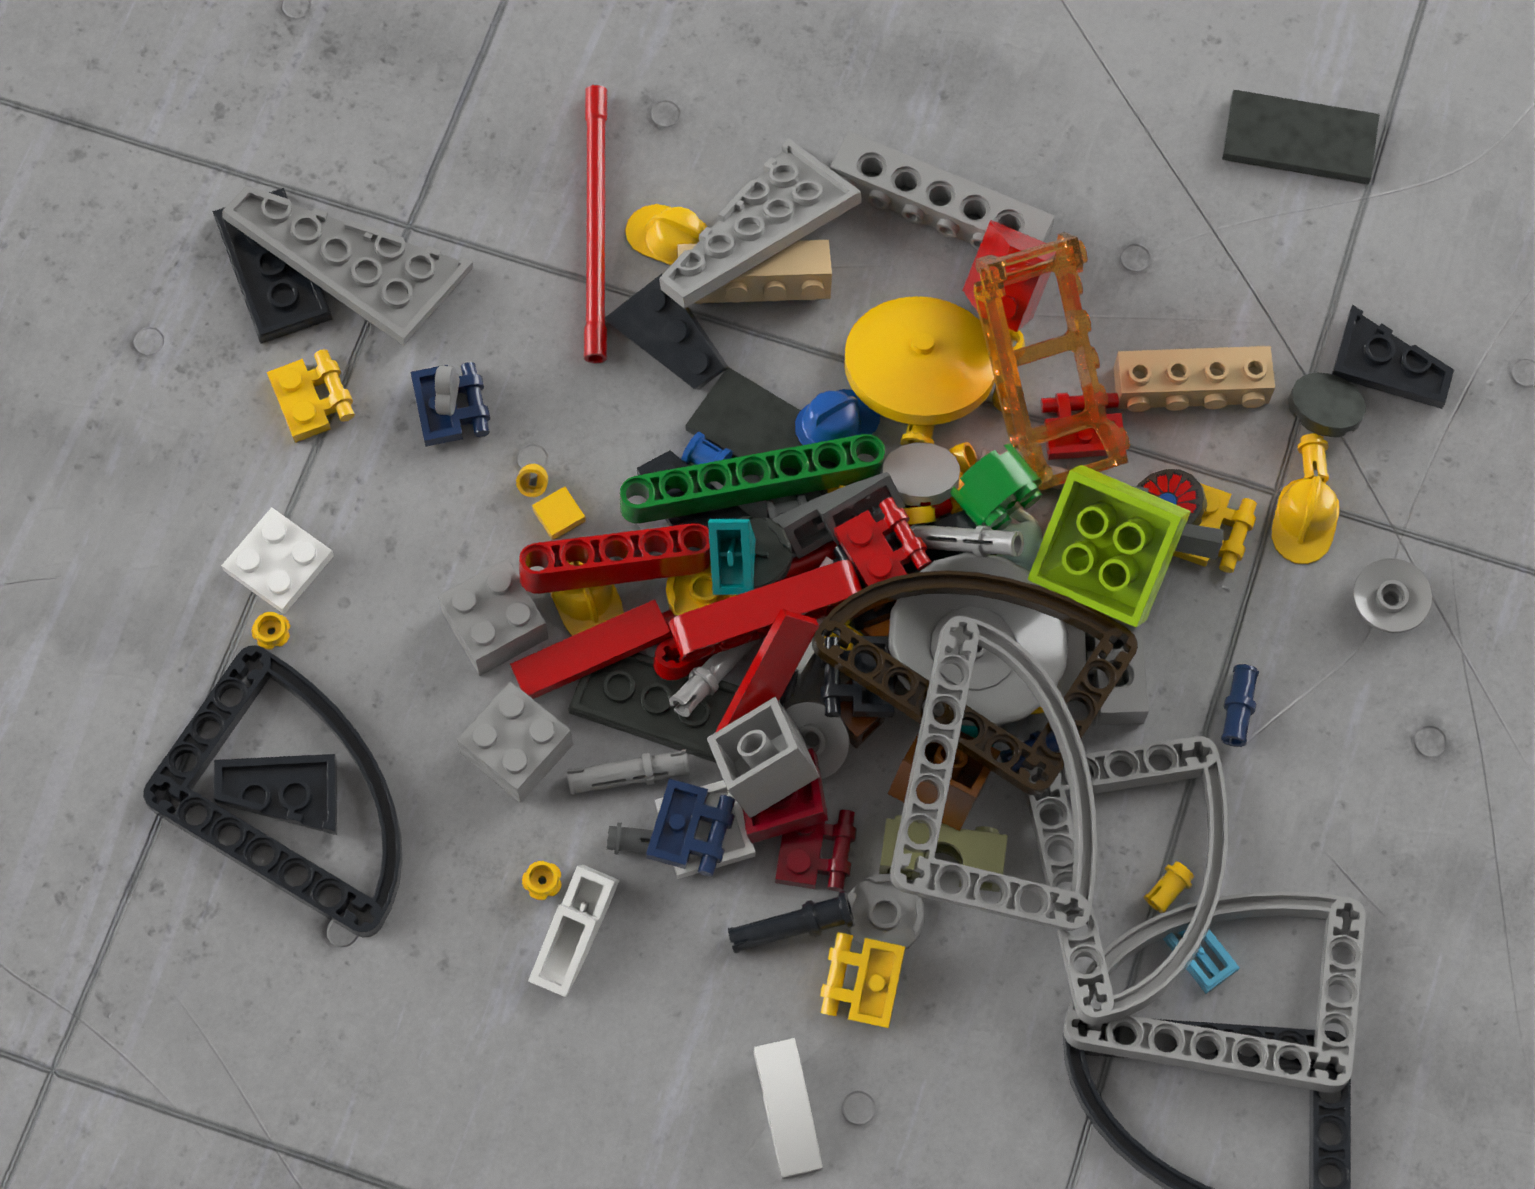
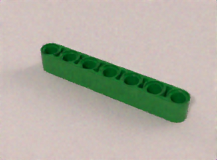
M861 434L633 476L624 481L620 488V512L628 522L641 524L836 488L839 485L847 486L880 474L885 456V446L877 436ZM869 454L875 460L864 462L858 458V455ZM823 461H831L834 462L837 465V467L833 469H826L822 467L819 463ZM785 468H794L799 472V474L795 476L785 475L782 472V470ZM747 475H756L761 479V481L757 483L747 482L744 479V477ZM709 482H718L723 487L719 490H711L705 485ZM671 489H680L685 494L680 497H672L667 492ZM633 496H642L647 501L642 504H633L628 499Z

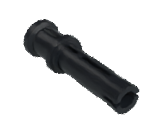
M841 891L838 897L817 903H814L812 900L806 901L805 904H802V909L734 928L730 927L728 928L730 942L734 943L732 948L736 954L746 949L805 933L817 937L821 936L822 931L838 926L847 925L848 928L854 927L855 921L846 891Z

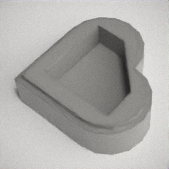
M440 365L436 370L435 409L439 415L452 416L455 411L460 379L454 366Z

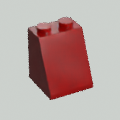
M990 220L962 291L982 318L1018 332L1033 319L1061 249Z

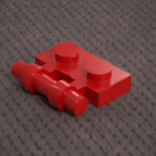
M1092 390L1089 395L1069 396L1068 392L1056 393L1055 397L1041 398V412H1056L1058 418H1048L1044 421L1048 460L1125 454L1126 442L1122 413L1106 414L1107 408L1119 407L1118 393H1103L1102 390ZM1090 410L1092 415L1072 417L1071 411Z
M892 497L886 498L879 504L880 509L885 515L884 519L875 522L869 510L834 528L835 536L852 561L866 587L895 576L906 575L907 573L902 565L913 561L918 571L923 570L932 563L925 552L927 550L926 544L921 537L915 536L907 523L910 518L903 508H898ZM894 531L903 545L896 551L892 550L885 538L886 535Z

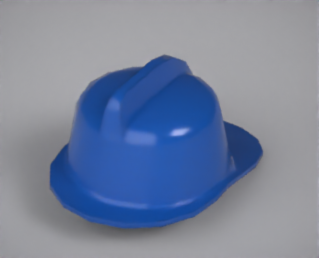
M853 390L826 391L818 394L799 412L795 421V433L802 445L861 434H873L880 423V414L865 405Z

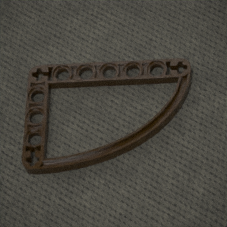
M949 570L917 572L895 576L869 585L849 596L834 608L822 621L812 639V648L819 658L921 724L923 716L922 703L927 697L930 681L846 625L859 615L878 605L900 598L923 594L973 595L1002 600L1036 610L1064 621L1100 640L1063 697L1066 705L1071 701H1080L1087 708L1088 715L1086 719H1074L1080 739L1087 731L1138 649L1137 639L1129 629L1069 597L1040 586L1007 577L979 572ZM834 633L839 636L837 640L839 646L833 645L828 649L824 646L825 638L822 634L829 637ZM1118 639L1122 640L1125 643L1123 645L1124 651H1121L1111 664L1105 659L1113 649L1112 643H1115ZM852 643L855 647L850 651L847 660L844 661L841 657L849 644ZM861 653L869 654L876 662V669L869 673H863L855 667L854 658ZM1092 669L1102 670L1108 677L1107 686L1104 688L1093 687L1087 679L1088 671ZM893 676H902L908 680L910 691L905 695H896L890 691L888 680ZM942 703L944 713L942 716L934 719L940 724L947 725L953 721L954 712L948 704ZM965 705L963 720L973 722L978 729V735L973 740H965L959 736L957 748L1021 791L1030 795L1044 793L1055 781L1064 766L1061 753L1051 751L1046 744L1047 735L1054 733L1049 721L1032 747H1030ZM995 743L1007 744L1012 751L1011 760L1006 763L996 761L991 755V746ZM1020 755L1026 758L1021 765L1032 771L1035 767L1043 770L1041 773L1043 780H1038L1035 784L1028 780L1031 775L1030 772L1021 766L1016 773L1011 770L1018 762Z

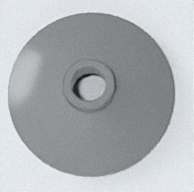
M1384 558L1370 563L1360 572L1353 588L1354 604L1360 616L1372 627L1387 633H1403L1416 628L1425 620L1432 606L1433 595L1428 579L1415 565L1401 559ZM1392 596L1396 600V605L1387 604L1383 597Z
M800 702L785 709L798 726L807 749H814L818 757L821 780L834 774L845 762L850 746L848 729L840 716L826 717L825 705L818 702ZM815 732L819 736V744L813 745L809 743L807 733Z

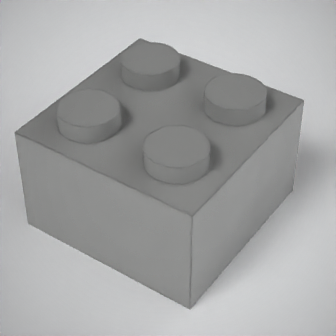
M508 558L438 595L443 615L479 676L549 639L545 620L528 592L521 586L519 577Z
M511 681L457 738L461 755L519 803L528 796L573 746L571 730Z
M776 697L707 738L727 790L750 818L820 777L798 726Z

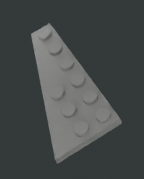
M788 138L782 145V152L775 159L770 158L763 165V173L756 180H749L718 214L719 220L712 228L706 227L700 233L699 242L693 249L685 250L659 278L660 288L685 309L860 204L861 191Z
M247 185L222 210L224 220L403 346L473 269L472 260L463 257L457 260L442 255L439 249L430 246L424 249L406 243L403 237L349 219L343 222L328 217V212L316 208L311 211L291 204L289 199Z

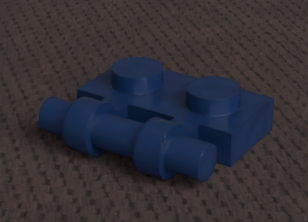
M466 362L460 366L462 376H459L457 394H466L469 407L457 409L456 405L452 416L439 415L435 409V374L439 366L410 372L426 447L462 440L461 425L465 424L473 426L475 437H484L490 433L488 421L491 418L489 408L484 405L481 393L484 389L483 379L481 375L477 374L474 362Z
M669 779L646 852V858L686 869L690 854L699 856L701 861L697 872L704 876L712 877L716 864L722 862L725 852L722 844L726 831L731 829L735 815L732 814L735 799L727 795H720L717 808L705 805L708 789ZM700 820L711 824L706 842L695 839Z

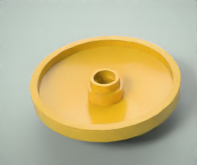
M920 296L893 299L879 304L858 319L849 332L844 355L845 374L857 397L876 413L894 421L912 425L943 424L962 418L974 411L990 394L995 383L998 366V353L994 339L986 326L976 316L954 303Z

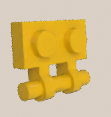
M327 349L319 350L314 354L318 366L313 370L307 371L302 358L267 372L295 443L330 430L331 427L326 417L330 414L337 412L342 422L349 421L355 417L351 407L353 403L351 394L348 389L343 388L339 378L341 370L337 361L331 359ZM325 383L330 395L319 400L314 387Z
M1201 484L1207 499L1206 511L1204 509V514L1201 517L1202 522L1199 526L1220 529L1222 523L1232 527L1229 539L1222 541L1218 556L1222 557L1219 569L1226 573H1233L1237 562L1242 560L1246 550L1243 543L1247 532L1253 529L1256 521L1254 511L1257 503L1252 499L1243 498L1238 510L1227 508L1231 497L1230 493ZM1175 551L1173 554L1175 557L1206 567L1209 560L1206 557Z
M837 932L834 948L830 947L828 960H831L827 984H822L820 996L824 997L821 1013L837 1016L839 1002H849L851 1007L848 1020L889 1028L906 946L865 938L862 953L860 954L850 951L853 935ZM847 964L859 966L854 990L843 988Z

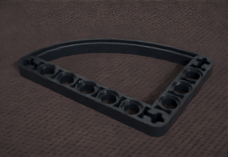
M251 645L243 648L236 655L146 783L143 790L144 800L149 809L158 816L357 936L371 937L382 928L393 907L400 885L403 862L402 836L397 811L387 782L373 754L357 730L325 694L292 666L263 647ZM260 658L263 668L261 670L255 668L251 670L247 676V680L251 685L248 688L244 682L235 678V676L239 675L243 680L249 671L246 662L248 660L255 662ZM270 678L301 700L328 726L344 745L370 789L377 808L382 836L380 876L372 898L192 790ZM230 688H236L243 692L241 702L233 707H228L221 703L222 694ZM210 720L218 722L220 730L214 738L203 739L198 735V730L202 723ZM184 753H191L197 757L196 766L188 772L178 771L175 767L177 758ZM169 787L168 791L173 799L180 802L177 811L174 805L167 800L162 799L157 804L158 799L154 793L157 790L164 792ZM202 806L207 809V817L203 823L190 825L186 822L185 815L191 807ZM227 826L238 827L241 831V836L235 844L226 846L219 842V834L223 828ZM261 846H268L274 850L273 860L265 866H258L252 861L253 852ZM295 866L304 867L308 871L307 880L300 886H291L286 882L287 872ZM333 886L339 888L342 892V898L337 905L326 907L320 903L319 896L325 888ZM351 897L355 898L351 904L358 911L365 913L368 908L372 909L371 915L374 921L371 924L363 922L361 926H358L359 921L356 915L347 910ZM345 911L344 917H341L340 915Z
M1157 1019L1278 1041L1283 1038H1291L1298 1044L1309 1046L1307 1039L1313 1041L1311 1046L1314 1047L1315 1030ZM1082 1020L1079 1021L1078 1026L1081 1024L1086 1025V1032L1091 1030L1087 1028V1023ZM1325 1031L1326 1036L1331 1041L1341 1042L1346 1039L1338 1032ZM1063 1032L1064 1061L1070 1084L1088 1119L1112 1149L1137 1171L1163 1189H1214L1179 1172L1153 1155L1128 1133L1106 1106L1092 1080L1085 1055L1126 1057L1074 1048L1066 1041ZM1176 1042V1046H1175L1174 1049H1172V1050H1170V1051H1163V1052H1172V1051H1174V1050L1177 1048V1042ZM1196 1047L1198 1055L1206 1060H1212L1218 1056V1048L1213 1053L1205 1054ZM1239 1051L1237 1052L1239 1061L1245 1066L1254 1067L1260 1063L1258 1053L1247 1057L1243 1056ZM1282 1056L1279 1058L1281 1069H1302L1301 1063L1297 1058L1292 1060L1285 1059ZM1313 1059L1310 1061V1077H1312L1315 1068H1313L1315 1060ZM1328 1063L1326 1069H1323L1328 1072L1329 1079L1335 1080L1338 1074H1342L1335 1071V1065L1332 1063ZM1351 1078L1341 1090L1340 1101L1334 1104L1326 1103L1322 1100L1319 1091L1310 1090L1309 1189H1351ZM1332 1123L1339 1128L1341 1140L1337 1145H1327L1320 1139L1319 1128L1322 1124ZM1329 1164L1339 1170L1341 1182L1338 1186L1327 1187L1322 1184L1318 1175L1321 1166Z

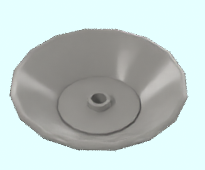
M966 552L933 561L920 571L979 572L1040 586L1027 580L1030 573L1029 570L1002 556L989 555L988 557H977L974 553ZM923 594L897 599L891 610L888 648L891 656L929 681L940 631L951 618L956 616H967L987 623L1010 636L1033 656L1047 672L1056 687L1067 666L1069 633L1065 622L1027 607L973 595ZM961 626L950 632V635L956 637L955 648L951 653L945 651V655H958L961 643L969 639V636L963 634V627ZM979 646L980 652L976 653L966 705L998 726L1025 719L1040 707L1037 699L1011 667L995 654ZM946 664L941 669V677L945 683L957 685L961 682L962 673L958 666ZM898 676L901 683L910 691L908 680ZM926 699L922 703L923 708L925 706ZM942 703L934 705V714L938 716L943 715L944 707ZM969 720L962 721V725L976 727Z

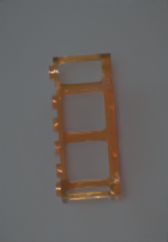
M1066 232L1059 233L1055 241L1002 257L987 255L976 259L975 266L977 272L980 273L981 281L974 283L973 292L1008 439L1015 449L1019 448L1025 461L1042 480L1038 487L1041 491L1065 483L1070 471L1053 475L1052 467L1047 464L1040 443L1084 429L1094 428L1109 458L1084 466L1101 472L1129 463L1126 450L1130 448L1128 435L1123 427L1118 428L1106 416L1104 406L1108 405V397L1104 386L1098 381L1096 369L1100 368V361L1095 348L1091 347L1088 332H1091L1092 329L1091 321L1086 310H1082L1079 295L1083 294V286L1078 274L1083 272V264L1088 261L1087 251L1083 242L1078 240V237ZM1056 251L1052 259L1006 273L1005 266ZM1054 272L1067 322L1066 333L1013 350L1001 299L1002 296H1006L1004 286ZM1066 351H1072L1084 396V410L1080 413L1032 428L1017 367Z

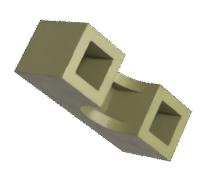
M897 815L894 819L886 818L879 874H890L902 815ZM913 822L909 825L908 836L912 842L924 844L929 839V829L924 823ZM941 823L935 853L948 854L961 865L1003 874L1008 835L999 834V830L993 827L978 826L975 827V830L961 829L958 831L947 824ZM904 848L903 853H912L910 864L905 868H900V873L906 875L907 880L919 878L920 873L914 871L915 860L918 856L925 858L926 853L911 852ZM985 881L981 884L980 890L999 892L1000 888L995 882Z

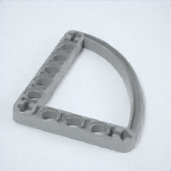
M967 616L953 617L942 627L938 639L890 870L892 883L898 890L904 893L1054 929L1072 931L1080 928L1088 921L1091 914L1096 877L1097 828L1091 775L1085 750L1074 719L1061 693L1047 672L1026 649L1010 636L987 623ZM958 626L963 627V634L969 636V639L961 643L958 655H945V651L951 653L955 648L956 637L950 635V632L956 630ZM978 645L999 657L1024 681L1042 707L1055 734L1064 761L1073 813L1074 858L1071 891L934 858ZM954 664L958 666L962 673V680L959 684L949 685L945 683L941 677L943 665ZM946 703L953 709L954 719L950 724H940L934 719L933 708L935 704ZM937 742L944 747L946 758L943 763L933 764L926 759L924 749L928 743ZM930 782L936 787L938 797L934 803L925 804L918 799L916 788L919 783ZM922 822L928 827L929 839L926 843L916 844L912 842L908 836V828L911 823ZM904 848L911 852L926 853L925 858L918 856L915 860L914 871L920 873V878L914 879L911 884L906 882V875L900 873V868H905L910 864L912 853L904 854ZM946 871H952L960 877L961 888L956 894H948L941 889L940 877ZM985 881L995 882L1001 890V897L995 904L985 902L980 896V887ZM1026 890L1035 892L1041 900V906L1034 914L1027 913L1021 908L1020 896ZM1050 895H1052V896L1055 897L1054 900L1052 901V904H1051ZM1070 901L1073 902V909L1079 911V916L1072 918L1070 922L1066 921L1067 914L1056 910L1050 912V918L1045 916L1050 905L1063 907L1068 905Z
M1204 736L1086 753L1089 771L1093 775L1091 779L1093 794L1202 777L1208 825L1206 871L1195 913L1184 936L1170 956L1140 983L1113 995L1093 907H1091V914L1086 922L1088 932L1080 937L1073 936L1067 931L1057 929L1075 1011L1078 1017L1087 1024L1100 1025L1122 1019L1142 1010L1162 996L1187 969L1208 933L1220 897L1226 868L1228 806L1218 748L1212 740ZM1199 750L1202 756H1206L1205 762L1199 763L1197 757H1192L1193 751ZM1178 752L1181 753L1180 760H1184L1182 767H1179V766H1178V764H1179V755H1178ZM1155 755L1166 756L1171 762V767L1164 771H1158L1150 765L1149 759ZM1116 761H1124L1131 766L1132 773L1125 777H1118L1111 772L1110 765ZM1063 766L1055 781L1048 788V797L1042 799V794L1030 795L1025 793L1046 885L1057 887L1063 882L1072 883L1074 831L1067 798L1071 797L1065 766ZM1035 767L1032 771L1027 769L1031 774L1028 780L1035 784L1036 777L1041 775L1043 770L1039 767ZM1054 809L1061 814L1062 821L1054 826L1047 825L1041 821L1039 815L1044 810ZM1055 845H1062L1070 851L1071 856L1067 861L1057 862L1049 857L1048 850ZM1050 895L1051 904H1052V901L1054 900L1055 897L1052 896V895ZM1072 901L1063 907L1051 905L1052 911L1056 910L1067 914L1066 921L1079 916V911L1073 909ZM1080 957H1090L1096 962L1097 970L1089 975L1079 973L1075 969L1074 962ZM1095 985L1094 992L1097 1002H1104L1101 1005V1010L1098 1012L1094 1011L1091 1005H1086L1089 999L1088 987Z
M1280 891L1244 893L1219 897L1211 923L1248 917L1271 916L1326 919L1314 1047L1134 1015L1106 1023L1108 1027L1104 1036L1105 1041H1101L1099 1037L1102 1024H1087V1028L1091 1030L1084 1037L1079 1035V1030L1075 1026H1078L1081 1019L1075 1011L1073 997L1068 1007L1063 1028L1064 1037L1072 1047L1080 1050L1327 1093L1341 1091L1347 1085L1353 1072L1366 911L1363 905L1356 899L1320 893ZM1198 902L1186 904L1159 914L1133 927L1113 941L1103 951L1108 974L1110 975L1125 960L1143 948L1165 938L1168 934H1175L1186 930L1195 913ZM1342 911H1348L1349 917L1353 919L1347 930V935H1340L1343 929V918L1339 916ZM1336 947H1345L1353 954L1354 961L1348 965L1339 964L1333 959L1331 951ZM1095 961L1092 962L1084 974L1089 975L1097 970ZM1095 985L1088 987L1089 999L1086 1005H1090L1095 996ZM1332 985L1344 986L1350 993V1000L1345 1003L1334 1002L1328 994V988ZM1329 1023L1340 1024L1345 1029L1347 1037L1341 1042L1331 1041L1326 1036L1324 1027ZM1119 1026L1129 1027L1134 1031L1136 1040L1130 1045L1119 1044L1113 1037V1030ZM1161 1033L1170 1034L1175 1038L1177 1048L1172 1052L1160 1051L1154 1043V1038ZM1202 1040L1213 1042L1218 1048V1056L1212 1060L1200 1057L1196 1051V1044ZM1248 1047L1254 1049L1260 1057V1063L1254 1067L1243 1065L1237 1057V1052L1240 1049ZM1284 1055L1295 1056L1301 1063V1071L1296 1074L1284 1072L1279 1065V1058ZM1310 1059L1315 1060V1063L1313 1065L1315 1071L1313 1072L1312 1077L1307 1076V1073L1311 1065ZM1328 1063L1334 1064L1335 1071L1342 1073L1338 1074L1335 1080L1329 1079L1328 1072L1323 1070L1326 1069Z

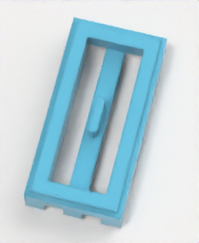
M1210 929L1204 941L1225 966V969L1220 971L1201 946L1196 956L1212 975V978L1209 979L1194 959L1187 967L1188 972L1206 994L1240 969ZM1186 930L1178 932L1179 935L1183 937ZM1173 933L1163 938L1172 951L1180 942Z

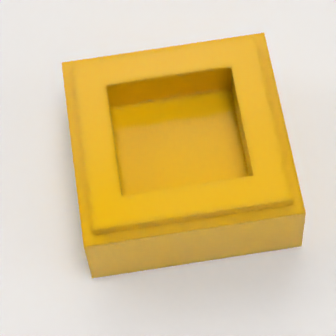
M566 486L532 505L535 515L552 541L586 522L585 515Z

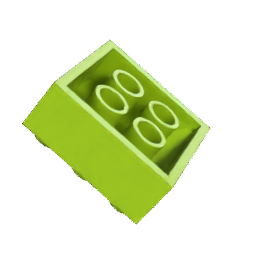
M1079 465L1069 471L1027 580L1137 628L1149 616L1191 511L1086 466Z

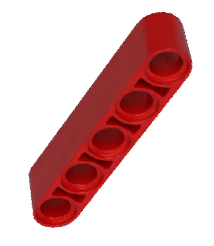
M692 523L533 543L523 548L520 553L519 580L521 586L526 591L533 594H542L698 574L704 572L711 563L709 529L704 525ZM689 547H698V548H700V549H702V550L692 551V550H690V549H688V548H689ZM650 552H659V553H662V555L653 556V555H650L649 553H650ZM616 556L623 558V560L613 561L609 558ZM579 561L584 564L580 566H574L569 563ZM540 566L545 569L540 571H534L530 568Z
M842 560L685 612L670 620L668 625L681 660L683 662H691L766 637L780 609L805 615L815 620L826 617L845 599L862 590L852 561Z

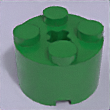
M1010 443L1003 445L1007 452L999 455L996 450H993L970 467L960 478L964 485L959 491L955 486L951 489L950 494L976 526L985 525L989 526L992 530L1002 531L1011 523L1010 515L1020 507H1023L1024 510L1030 508L1043 495L1038 490L1042 480Z

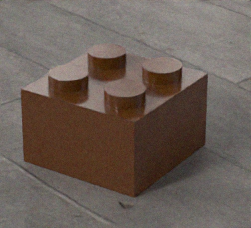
M960 731L959 736L962 739H975L974 737ZM919 733L903 758L887 793L903 803L906 798ZM930 742L926 745L924 749L926 759L933 764L943 763L946 758L944 747L937 742ZM991 747V755L997 761L1001 751ZM958 748L956 749L941 823L960 831L985 786L991 770ZM921 782L916 788V795L921 802L932 804L938 797V791L932 783Z

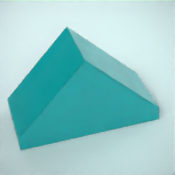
M709 519L713 595H739L753 590L755 535L750 520Z

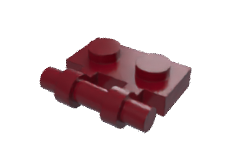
M840 810L838 823L834 825L827 824L825 821L782 834L775 883L815 889L817 874L829 876L827 887L829 890L843 891L845 877L850 876L852 865L848 861L850 845L856 839L857 828L853 826L855 812ZM823 839L835 841L832 859L820 858Z

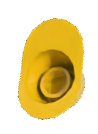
M653 204L635 211L627 221L625 232L628 243L635 251L671 266L678 258L677 244H697L700 233L707 225L690 209L680 206L670 207Z
M1314 476L1312 479L1301 478L1291 481L1283 488L1278 498L1272 523L1271 539L1279 554L1284 559L1295 564H1309L1320 560L1329 551L1334 539L1339 517V500L1335 492L1326 483L1321 481V477Z
M574 561V562H571V563H569V564L574 565V566H580V565H583L584 563L579 562V561ZM614 584L550 592L560 618L572 636L624 613L621 598Z

